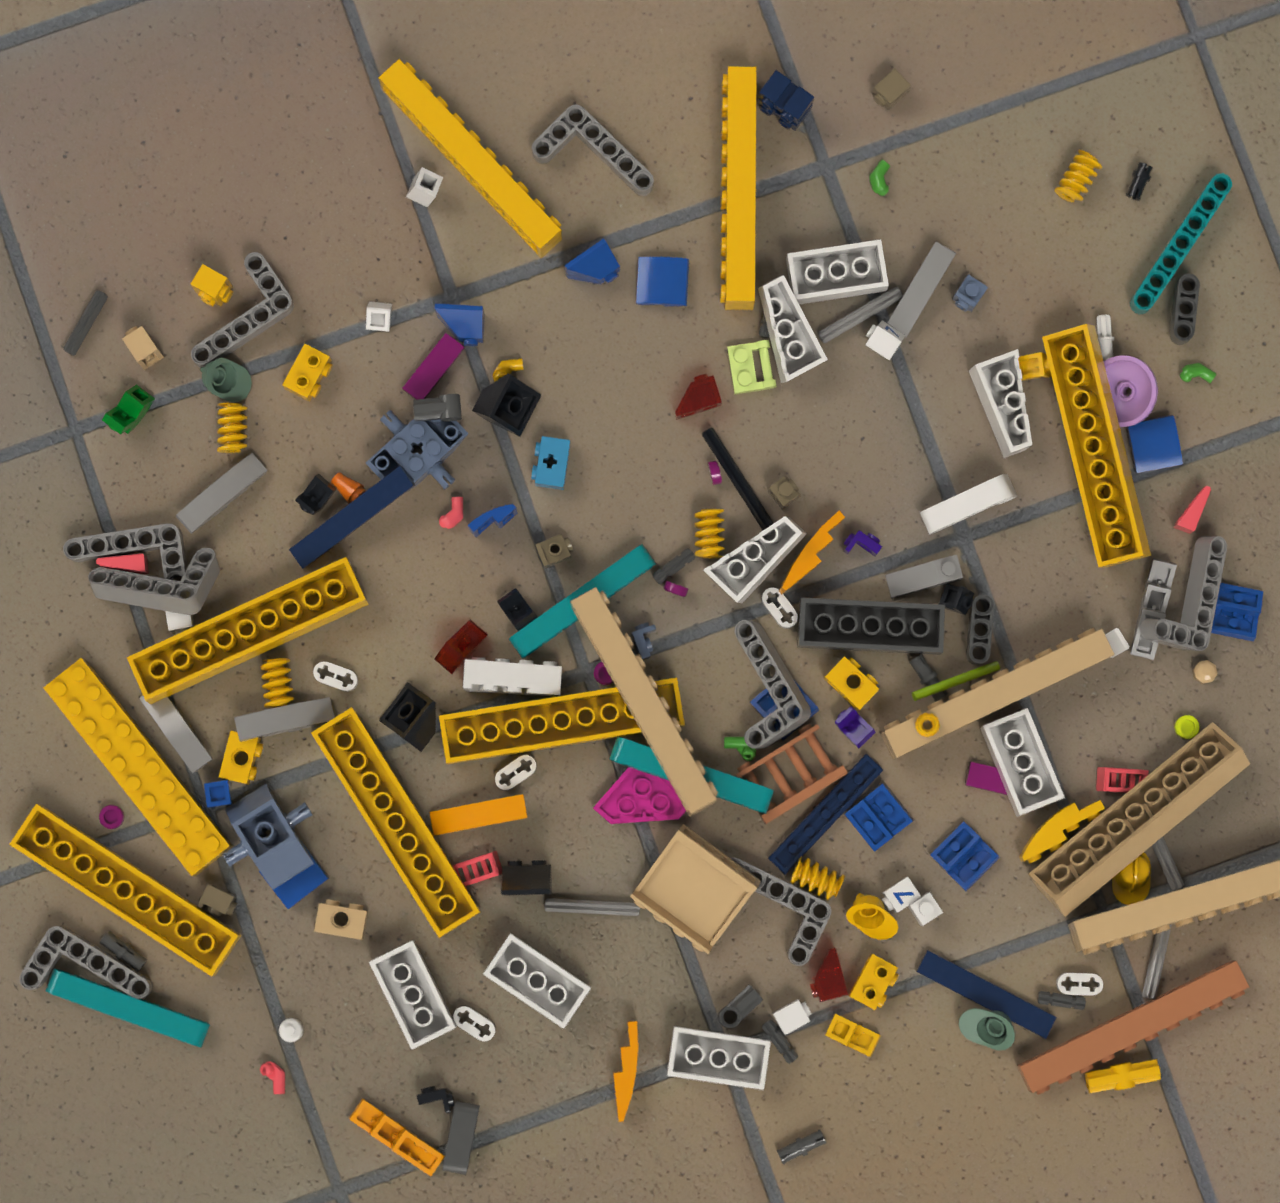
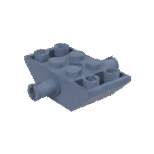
M392 410L386 413L392 422L383 415L380 421L384 423L394 436L366 462L369 468L382 480L396 468L403 466L415 483L414 487L428 475H432L444 490L447 489L449 484L443 478L450 484L456 479L441 464L467 437L468 432L457 421L447 422L440 421V419L415 421L414 418L408 425H404ZM422 446L423 452L421 454L417 452L412 454L414 451L413 447Z
M264 784L225 809L233 828L241 839L238 845L222 853L230 867L247 855L251 856L255 865L274 890L314 865V862L294 831L297 824L313 816L305 802L286 814V812L282 811L267 784ZM269 830L271 834L269 835V837L265 838V832Z

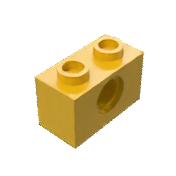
M844 656L823 679L859 711L879 690L876 686L878 682L869 673L865 676L859 670L861 667L859 663L852 657L847 659ZM849 676H856L859 679L858 688L852 689L847 685L846 681Z
M230 730L219 778L247 785L250 784V780L254 781L257 774V767L254 766L256 757L260 758L263 750V744L260 743L261 738L258 737L240 742L238 732ZM240 752H246L248 755V761L244 765H239L236 761V757Z

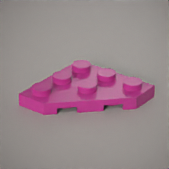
M631 767L625 770L593 807L610 824L679 820L686 812L670 781Z

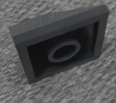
M506 374L482 390L472 411L485 420L520 437L541 394L511 374Z
M407 682L379 721L422 752L436 733V702Z

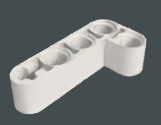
M1002 474L920 512V515L930 535L992 506L1017 497V494L1008 474Z

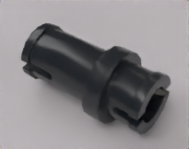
M1138 163V168L1133 171L1132 176L1134 178L1126 194L1128 198L1132 197L1136 201L1141 200L1145 185L1151 179L1152 166L1148 165L1147 167L1146 163Z

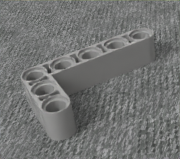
M580 105L568 107L532 144L533 158L538 163L544 164L551 161L577 136L636 194L646 196L653 190L654 179L652 174ZM577 113L583 118L579 122H573L570 120V116ZM556 130H563L566 135L561 139H557L553 136V133ZM589 130L598 131V137L594 139L587 137L586 133ZM540 146H546L549 152L546 155H539L536 150ZM606 146H613L616 151L612 155H607L603 152V149ZM623 162H629L633 167L629 171H623L620 165ZM641 178H645L650 184L642 188L636 182Z
M252 252L245 257L244 265L266 299L195 345L191 351V357L198 367H205L215 359L225 358L293 311L294 303L292 298L260 253ZM253 261H262L259 269L252 270L250 268ZM268 279L275 281V285L271 289L263 288L264 282ZM287 299L288 305L285 308L279 309L276 307L278 300ZM260 312H267L268 318L264 322L257 321V315ZM240 325L249 326L246 334H237V329ZM221 338L229 339V343L225 348L217 347V342ZM200 352H209V357L207 360H197V356Z
M161 524L72 538L67 540L63 546L64 555L74 562L160 550L164 579L173 580L177 576L183 577L187 570L183 535L181 530L173 524ZM168 530L176 531V537L173 541L165 540V534ZM147 533L152 534L151 543L143 545L141 542L142 536ZM127 537L129 540L128 546L124 549H119V539ZM104 541V550L99 553L95 552V543ZM79 544L81 546L80 554L72 556L70 553L72 546ZM173 553H178L180 556L179 562L175 565H170L168 562L169 556Z
M1202 536L1198 538L1194 548L1180 623L1167 619H1145L1140 626V632L1144 639L1182 650L1203 651L1208 647L1227 552V543L1223 537Z
M202 548L194 554L181 581L103 567L93 569L89 573L88 579L96 598L184 615H193L202 608L219 575L220 568L215 551L211 548Z
M742 620L735 626V636L778 707L777 710L750 727L744 735V740L748 747L765 749L805 723L810 718L811 709L760 623ZM750 625L752 633L748 637L746 635V629ZM760 646L764 649L761 657L758 655V648ZM772 666L776 669L773 677L770 676V668ZM784 686H786L788 689V693L785 698L782 696L781 690ZM796 706H798L800 710V714L797 718L793 714V710ZM777 719H779L781 723V727L778 731L774 727L775 721ZM758 732L762 736L759 744L756 742V734Z
M731 858L748 872L760 874L762 880L755 892L804 916L788 949L787 956L794 965L802 966L806 964L830 918V905L738 858ZM774 883H779L783 887V893L779 897H774L770 893V886ZM797 893L803 895L805 899L803 906L799 908L793 906L791 901L793 895ZM818 904L826 908V915L822 918H817L813 914V909ZM807 926H812L816 931L815 937L811 940H806L803 936V930ZM796 948H802L805 951V958L800 962H796L792 957V952Z
M54 926L46 932L20 975L22 987L28 990L38 989L43 986L63 954L136 999L149 996L153 990V984L149 978L63 926ZM57 930H60L64 935V939L60 944L55 943L53 940V934ZM77 943H81L84 946V953L80 957L76 956L73 951ZM44 951H47L51 956V960L47 965L43 964L40 960V955ZM98 955L102 956L105 960V965L101 969L96 968L94 965V959ZM118 968L125 971V979L121 982L117 981L114 977V973ZM30 972H34L38 976V981L35 985H30L27 981V976ZM139 980L143 981L146 985V990L143 994H138L135 991V984Z

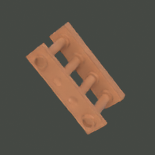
M811 724L806 725L798 730L800 735L754 764L751 765L748 761L737 768L739 773L735 777L741 778L744 776L747 781L761 785L752 770L765 763L784 794L783 799L785 801L776 806L775 802H770L767 813L760 816L764 824L769 823L848 774L843 765L838 768L836 764H832L813 734L820 729L818 724L814 727ZM804 738L825 769L823 772L826 776L818 781L816 777L813 778L793 747L794 744ZM783 751L786 752L805 782L803 784L805 789L799 793L795 789H791L773 760V757Z

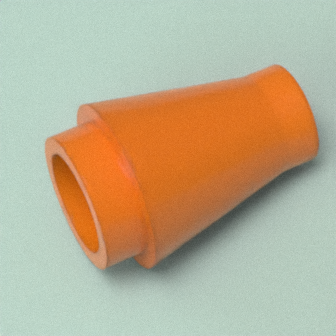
M340 472L331 480V484L336 487L348 504L366 492L364 485L344 476Z

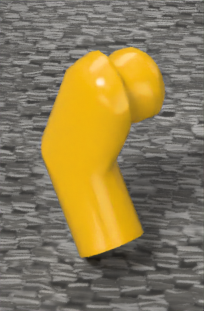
M522 358L501 361L493 372V380L496 382L506 374H511L512 371L524 370Z

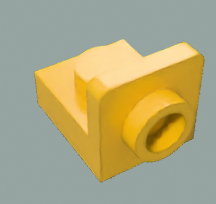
M1039 352L1019 356V367L1022 372L1021 381L1052 377L1046 353Z

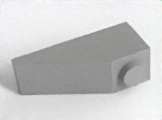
M953 555L885 575L890 596L894 598L957 582L963 578L958 557Z

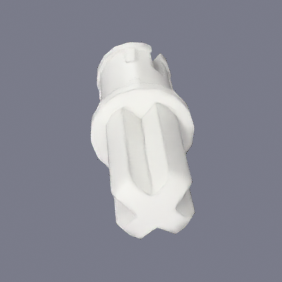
M1099 315L1096 318L1097 335L1103 361H1106L1113 357L1112 341L1115 338L1112 337L1110 315Z

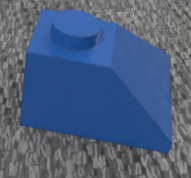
M604 238L565 265V275L568 279L602 284L605 281L607 283L612 282L619 276L618 272L620 271V265Z
M435 304L438 319L459 342H464L463 345L478 346V343H483L485 320L483 306Z

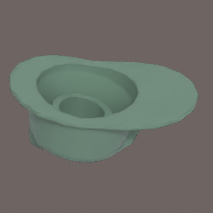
M218 358L209 362L205 367L200 368L204 386L212 394L226 401L240 402L247 397L251 390L252 382L249 372L241 365L229 359Z
M973 1008L965 1011L959 1019L961 1033L972 1042L1000 1051L1008 1049L1015 1041L1014 1026L1010 1018L1001 1011Z

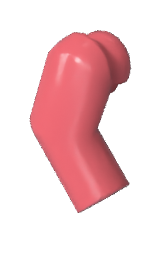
M452 497V510L439 519V525L442 528H454L462 521L463 497Z
M268 1061L263 1063L260 1067V1072L263 1076L266 1075L273 1081V1094H285L284 1070L274 1062Z

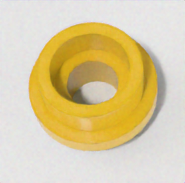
M932 713L921 714L915 722L916 731L924 737L935 735L940 727L938 718ZM926 720L932 724L929 730L923 727V722Z

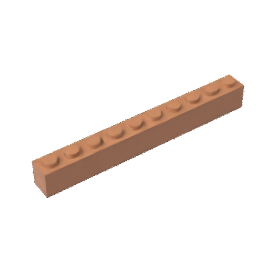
M1231 960L1156 997V999L1147 1001L1018 1064L1017 1067L1029 1092H1036L1037 1095L1048 1091L1050 1089L1049 1085L1056 1081L1062 1084L1072 1079L1071 1074L1080 1071L1082 1074L1094 1068L1092 1064L1099 1060L1105 1063L1115 1058L1114 1053L1122 1049L1124 1052L1136 1048V1042L1142 1039L1145 1042L1158 1037L1157 1032L1165 1028L1167 1031L1179 1027V1021L1188 1018L1189 1021L1201 1016V1011L1208 1007L1210 1010L1222 1006V1000L1231 997L1233 1000L1244 995V990L1249 988V985L1237 961Z

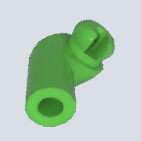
M880 160L869 179L872 190L880 196L886 195L889 191L884 175L890 168V165L883 160Z
M1200 363L1184 366L1182 368L1183 371L1180 373V378L1185 382H1190L1192 378L1199 376L1208 383H1211L1217 373Z
M724 737V749H737L746 761H752L755 758L756 749L748 747L744 737Z

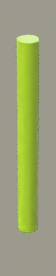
M994 661L912 692V698L914 701L966 683L1000 670V665L998 661Z

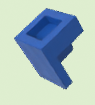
M224 780L204 783L207 808L232 804L230 793L231 781Z

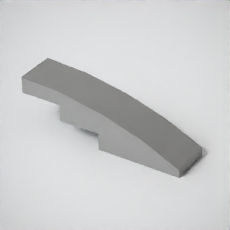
M936 241L887 323L904 334L905 338L939 284L956 252Z
M253 453L249 454L176 514V517L192 534L227 508L228 504L244 493L251 484L264 476L267 469Z
M1152 559L1130 651L1131 655L1154 660L1158 643L1144 639L1140 632V626L1145 619H1165V612L1171 594V585L1177 567L1176 563Z
M143 695L139 698L193 774L213 760L169 697L151 705L145 701Z
M329 697L234 717L239 741L242 742L262 736L268 737L284 732L290 733L326 724L335 716Z

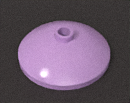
M1123 355L1109 358L1104 361L1119 426L1129 427L1136 425L1148 417L1156 404L1158 396L1156 377L1151 368L1138 358ZM1127 388H1131L1132 390L1130 396H1127L1126 394Z

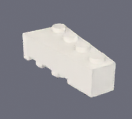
M779 276L760 286L758 291L781 383L788 382L828 360L785 276Z
M1018 349L978 363L969 370L1004 458L1025 451L1032 445L1029 419L1025 407L1026 398L1021 381L1022 372L1018 361Z
M785 516L703 571L737 603H743L807 533L790 517Z
M472 657L471 660L465 659L463 689L467 692L558 697L561 696L562 666H557L558 662L543 661V665H536L532 660H519V663H510V659L486 661V658Z

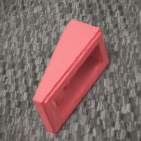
M1205 486L1200 490L1177 520L1174 528L1188 534L1196 530L1211 492V487Z
M143 553L96 559V564L104 568L144 575L149 574L147 556Z
M1098 767L1096 790L1127 793L1135 786V775L1139 774V783L1149 775V770ZM1117 773H1119L1118 787H1116V774H1117ZM1126 774H1129L1128 788H1126Z
M497 851L452 865L459 877L458 868L462 867L466 879L463 882L465 886L502 874V866ZM488 858H489V861H490V864H491V867H492V870H493V872H491V873H490V870H489V867H488V864H487V861H486V859H488ZM479 861L481 862L485 874L482 876L480 875V871L477 865V862ZM470 864L475 878L471 879L467 865Z

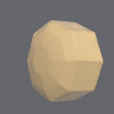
M1209 660L1197 662L1192 670L1194 679L1201 684L1213 682L1217 676L1216 665Z

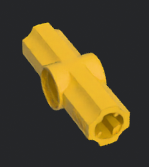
M1157 1059L1132 1064L1131 1062L1111 1065L1110 1068L1085 1072L1088 1093L1111 1089L1123 1090L1136 1087V1084L1161 1080Z

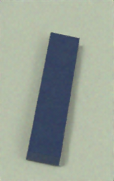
M399 466L291 547L289 551L301 568H306L413 488L415 483L403 466Z
M865 754L768 859L786 875L799 861L801 855L802 857L881 774L883 769L871 757Z
M928 950L916 971L991 1011L997 1010L1005 1013L1012 1022L1044 1039L1047 1038L1057 1018Z

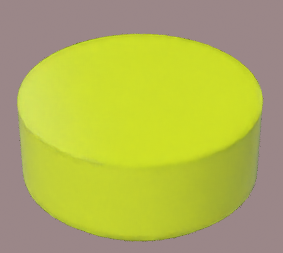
M1184 715L1176 720L1174 729L1180 738L1191 739L1198 734L1200 726L1195 717Z

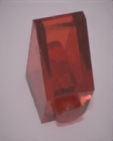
M703 374L694 378L675 411L676 420L722 405L714 376L708 377L707 374Z
M469 620L444 644L434 660L449 673L453 674L465 663V659L471 656L488 634L473 621Z
M836 947L829 948L813 976L814 983L810 984L813 998L818 997L819 1002L848 995Z

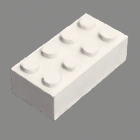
M881 239L787 253L786 256L790 288L799 304L885 292L889 286Z
M1028 708L983 725L980 728L1016 817L1065 798Z
M513 934L508 936L483 974L563 1029L591 989L586 983Z
M415 940L369 962L411 1050L457 1027Z
M674 1026L667 1076L764 1090L771 1041Z

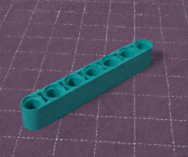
M1219 173L1207 184L1131 298L1130 307L1134 313L1145 314L1155 304L1231 190L1232 180L1228 175ZM1214 182H1221L1225 190H1217ZM1208 201L1212 206V210H1205L1201 202ZM1189 220H1195L1199 224V229H1192L1189 226ZM1177 239H1182L1183 241H1185V249H1180L1177 247ZM1163 259H1170L1173 262V268L1165 267ZM1150 278H1157L1161 286L1159 288L1153 287L1150 283ZM1144 297L1148 302V306H1140L1137 303V298Z
M643 544L639 545L509 638V641L522 659L527 657L578 621L571 608L570 601L595 587L598 592L604 591L609 599L655 566V560Z
M616 738L609 760L669 781L650 747L625 738ZM703 766L706 772L703 777L707 783L712 782L718 793L717 798L761 813H767L774 790Z
M56 968L53 969L45 992L197 1047L203 1046L210 1027L209 1023L141 998L136 999L127 993Z

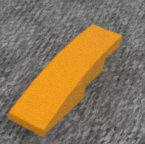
M840 510L821 526L801 550L779 589L781 595L822 562L816 554L832 542L833 538L828 532L845 518Z
M524 794L430 812L434 836L528 818Z
M637 1020L627 1021L630 1046L620 1047L623 1071L613 1072L618 1122L624 1121L636 1077L638 1058Z
M363 1098L349 1117L350 1121L370 1133L371 1136L429 1176H432L445 1157L427 1142Z

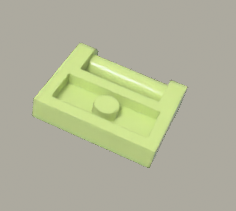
M769 340L727 347L734 394L777 387L776 380L773 379L768 351L770 348ZM759 350L764 379L762 382H757L752 351Z

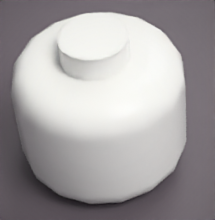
M288 1018L280 1024L279 1035L284 1041L296 1042L303 1036L304 1027L298 1019Z

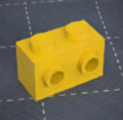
M204 264L201 265L191 282V286L198 296L201 297V300L212 307L214 304L221 307L224 302L228 303L233 295V286L228 278Z
M304 343L282 384L284 389L309 402L312 397L316 398L322 387L319 383L323 376L327 377L333 367L330 364L332 361L330 356Z
M871 953L848 996L873 1010H876L877 1006L882 1008L888 996L884 994L889 985L893 987L899 976L896 973L898 967Z

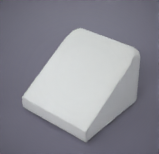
M368 302L366 330L390 331L391 303Z
M1115 628L1105 634L1115 654L1110 658L1129 649L1130 646L1119 629Z

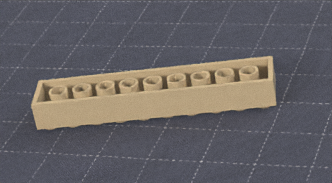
M595 587L570 601L572 610L689 817L716 802L715 797L718 794L711 781L706 782L703 777L706 772L699 760L694 761L691 756L694 751L687 738L682 740L679 735L682 730L675 717L670 719L667 713L670 708L663 696L660 698L657 696L655 691H657L658 687L652 676L649 675L647 677L643 670H645L646 666L639 654L634 655L631 649L634 648L633 642L627 633L622 634L620 630L622 623L615 612L610 613L608 609L610 602L604 591L598 592Z
M1093 627L1077 635L1079 640L1075 642L1073 638H1070L1056 645L1058 650L1052 652L1051 648L1046 649L1035 655L1036 660L1032 662L1027 658L1014 665L1015 670L1011 672L1006 668L992 675L993 680L987 682L985 678L970 686L971 691L965 692L962 689L948 696L950 700L945 703L940 699L927 706L928 711L924 713L934 714L940 723L938 732L931 737L921 736L916 731V719L923 714L921 709L905 716L907 721L900 723L898 719L885 725V731L881 733V736L892 760L1115 655L1103 630L1095 631ZM926 720L923 722V727L929 730L932 724Z
M1212 722L1028 875L1037 889L1066 917L1249 766L1250 763L1243 749Z
M1280 860L1073 921L1068 927L1076 953L1083 951L1084 955L1101 950L1100 946L1106 944L1107 948H1111L1124 943L1123 939L1128 937L1130 942L1147 936L1146 932L1152 931L1153 935L1165 932L1170 929L1171 924H1175L1176 928L1194 922L1193 918L1198 917L1199 921L1216 916V911L1221 910L1222 914H1226L1240 909L1239 904L1244 903L1245 907L1253 906L1263 902L1262 898L1266 896L1268 901L1279 898Z

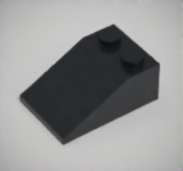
M546 860L532 861V865L522 866V861H508V866H502L501 895L552 894L551 865H546Z

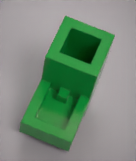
M136 384L125 391L118 405L108 411L102 421L119 434L124 432L129 434L146 415L155 398Z

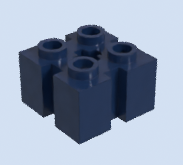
M775 70L759 92L757 104L764 114L768 116L774 114L780 118L778 123L788 130L792 128L796 131L812 109L814 96L800 86L797 87L789 78Z

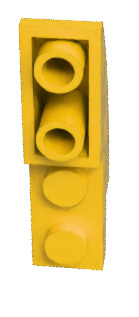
M1101 800L1080 810L1074 802L1052 815L1037 829L1025 845L1019 857L1021 862L1028 860L1030 864L1042 858L1041 852L1049 849L1051 853L1062 847V842L1067 840L1063 830L1069 833L1080 827L1078 822L1086 818L1088 822L1096 819L1100 815L1099 811L1105 809Z

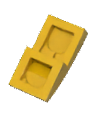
M838 1014L834 1015L825 1036L869 1057L872 1056L881 1035Z

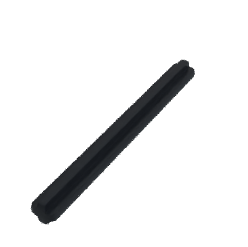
M709 428L702 433L703 438L761 529L765 530L774 524L715 430Z

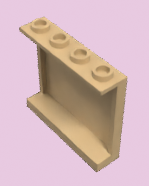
M682 824L630 897L634 899L633 901L638 907L646 908L653 913V917L657 921L672 927L676 935L691 941L693 947L698 951L709 954L749 897L755 892L761 880Z

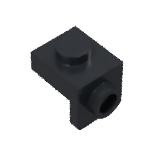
M318 474L295 501L300 504L299 506L303 511L314 515L323 509L337 489Z
M947 583L939 604L945 605L947 610L966 615L968 609L973 604L975 593L964 586L957 587Z
M516 588L497 601L517 631L538 618Z
M435 1086L422 1088V1093L417 1095L418 1105L443 1100L445 1113H450L452 1111L451 1107L455 1106L452 1092L447 1093L446 1088L436 1090Z

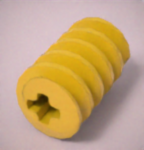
M1078 150L1079 155H1075L1073 158L1074 163H1070L1069 171L1064 173L1065 179H1061L1059 182L1060 187H1056L1054 190L1059 197L1071 203H1074L1075 200L1083 201L1084 198L1079 193L1088 192L1084 184L1092 185L1093 182L1089 179V176L1097 177L1098 175L1093 169L1101 170L1103 167L1094 156L1083 150Z
M219 403L218 406L223 408L219 409L217 414L223 418L218 419L217 423L223 427L219 428L217 433L223 437L218 438L217 442L224 446L218 447L217 452L241 453V449L247 447V444L242 443L241 440L248 438V435L241 433V430L248 428L247 425L241 424L242 420L248 419V416L242 415L241 411L247 410L248 407L239 403Z
M702 509L700 512L695 513V518L701 520L695 523V527L701 529L695 532V537L701 539L695 542V546L701 548L695 552V556L704 559H719L723 557L718 555V552L725 550V547L718 545V543L724 541L725 538L718 536V533L725 531V528L719 527L718 524L724 522V519L718 517V514L723 513L724 509Z
M274 658L263 660L267 663L260 666V668L268 672L263 674L261 678L269 681L262 685L263 689L269 690V692L263 695V698L270 700L264 704V707L270 709L288 705V702L294 700V697L287 695L288 692L293 690V687L286 686V683L292 681V678L285 676L286 673L291 671V668L284 667V664L290 662V659Z
M801 855L792 874L791 884H794L799 879L800 888L809 884L808 892L811 893L815 888H818L817 896L820 897L826 892V900H829L832 896L836 898L845 875L842 874L836 879L837 871L833 870L828 875V867L824 866L819 871L818 862L810 867V859L807 858L802 863Z

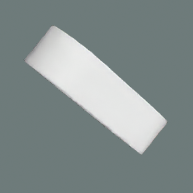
M774 587L766 589L762 595L764 607L780 627L785 629L793 627L798 619L796 610L783 594L781 595L779 589ZM768 593L779 596L776 599L780 605L778 608L773 602L767 603ZM781 608L786 614L790 612L793 614L791 617L792 623L789 624L787 621L783 623L781 621L783 617L779 611Z
M324 661L319 662L314 667V677L322 684L347 692L354 690L358 685L357 675L349 669ZM328 666V671L335 675L333 678L325 676L324 679H321V674L318 673V670ZM347 674H350L353 684L343 687L344 683L337 679L338 675L346 677Z
M529 755L518 757L499 770L495 776L496 785L502 790L514 788L535 772V760ZM522 760L532 762L530 772L526 770L520 773L516 772L522 766L520 763ZM512 772L516 774L510 779L511 784L509 786L500 784L499 781L502 780L501 774L510 775Z
M1063 973L1057 978L1056 987L1062 994L1097 995L1103 989V981L1097 974ZM1066 977H1069L1070 981L1078 982L1077 986H1070L1069 991H1066V987L1061 986V982L1065 981ZM1093 977V981L1098 982V986L1094 987L1093 991H1090L1089 987L1082 986V982H1089L1090 978Z
M462 1006L454 1012L453 1020L455 1024L476 1039L488 1041L494 1036V1024L472 1008ZM467 1010L469 1012L468 1017L474 1023L470 1024L467 1021L463 1024L460 1023L458 1013H464ZM478 1023L481 1026L488 1024L491 1034H485L483 1037L480 1036V1030L475 1027V1024Z

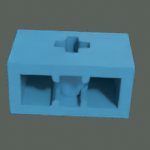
M542 436L541 442H536L535 456L539 457L538 465H533L531 479L535 480V486L564 490L570 440ZM549 457L553 458L554 462L557 463L552 465V469L547 468V464L544 463V461H549Z

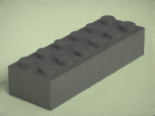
M801 598L799 601L797 648L941 655L944 648L945 605Z

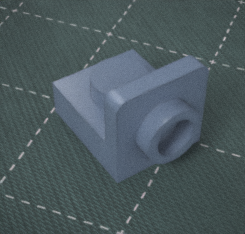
M968 274L952 300L955 301L954 304L959 309L972 312L988 287Z
M647 622L636 626V631L632 632L637 652L642 660L649 659L651 657L649 652L653 651L650 639H645L643 635L656 631L655 624L649 626Z

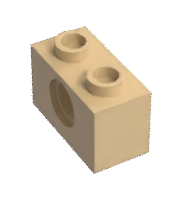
M135 326L125 333L126 336L122 338L137 363L144 370L164 358L143 326L139 328Z
M329 899L325 900V904L319 903L314 932L364 940L369 912L363 910L364 905L349 903V908L339 906L340 901ZM339 912H344L348 916V922L344 926H339L336 923L335 918Z

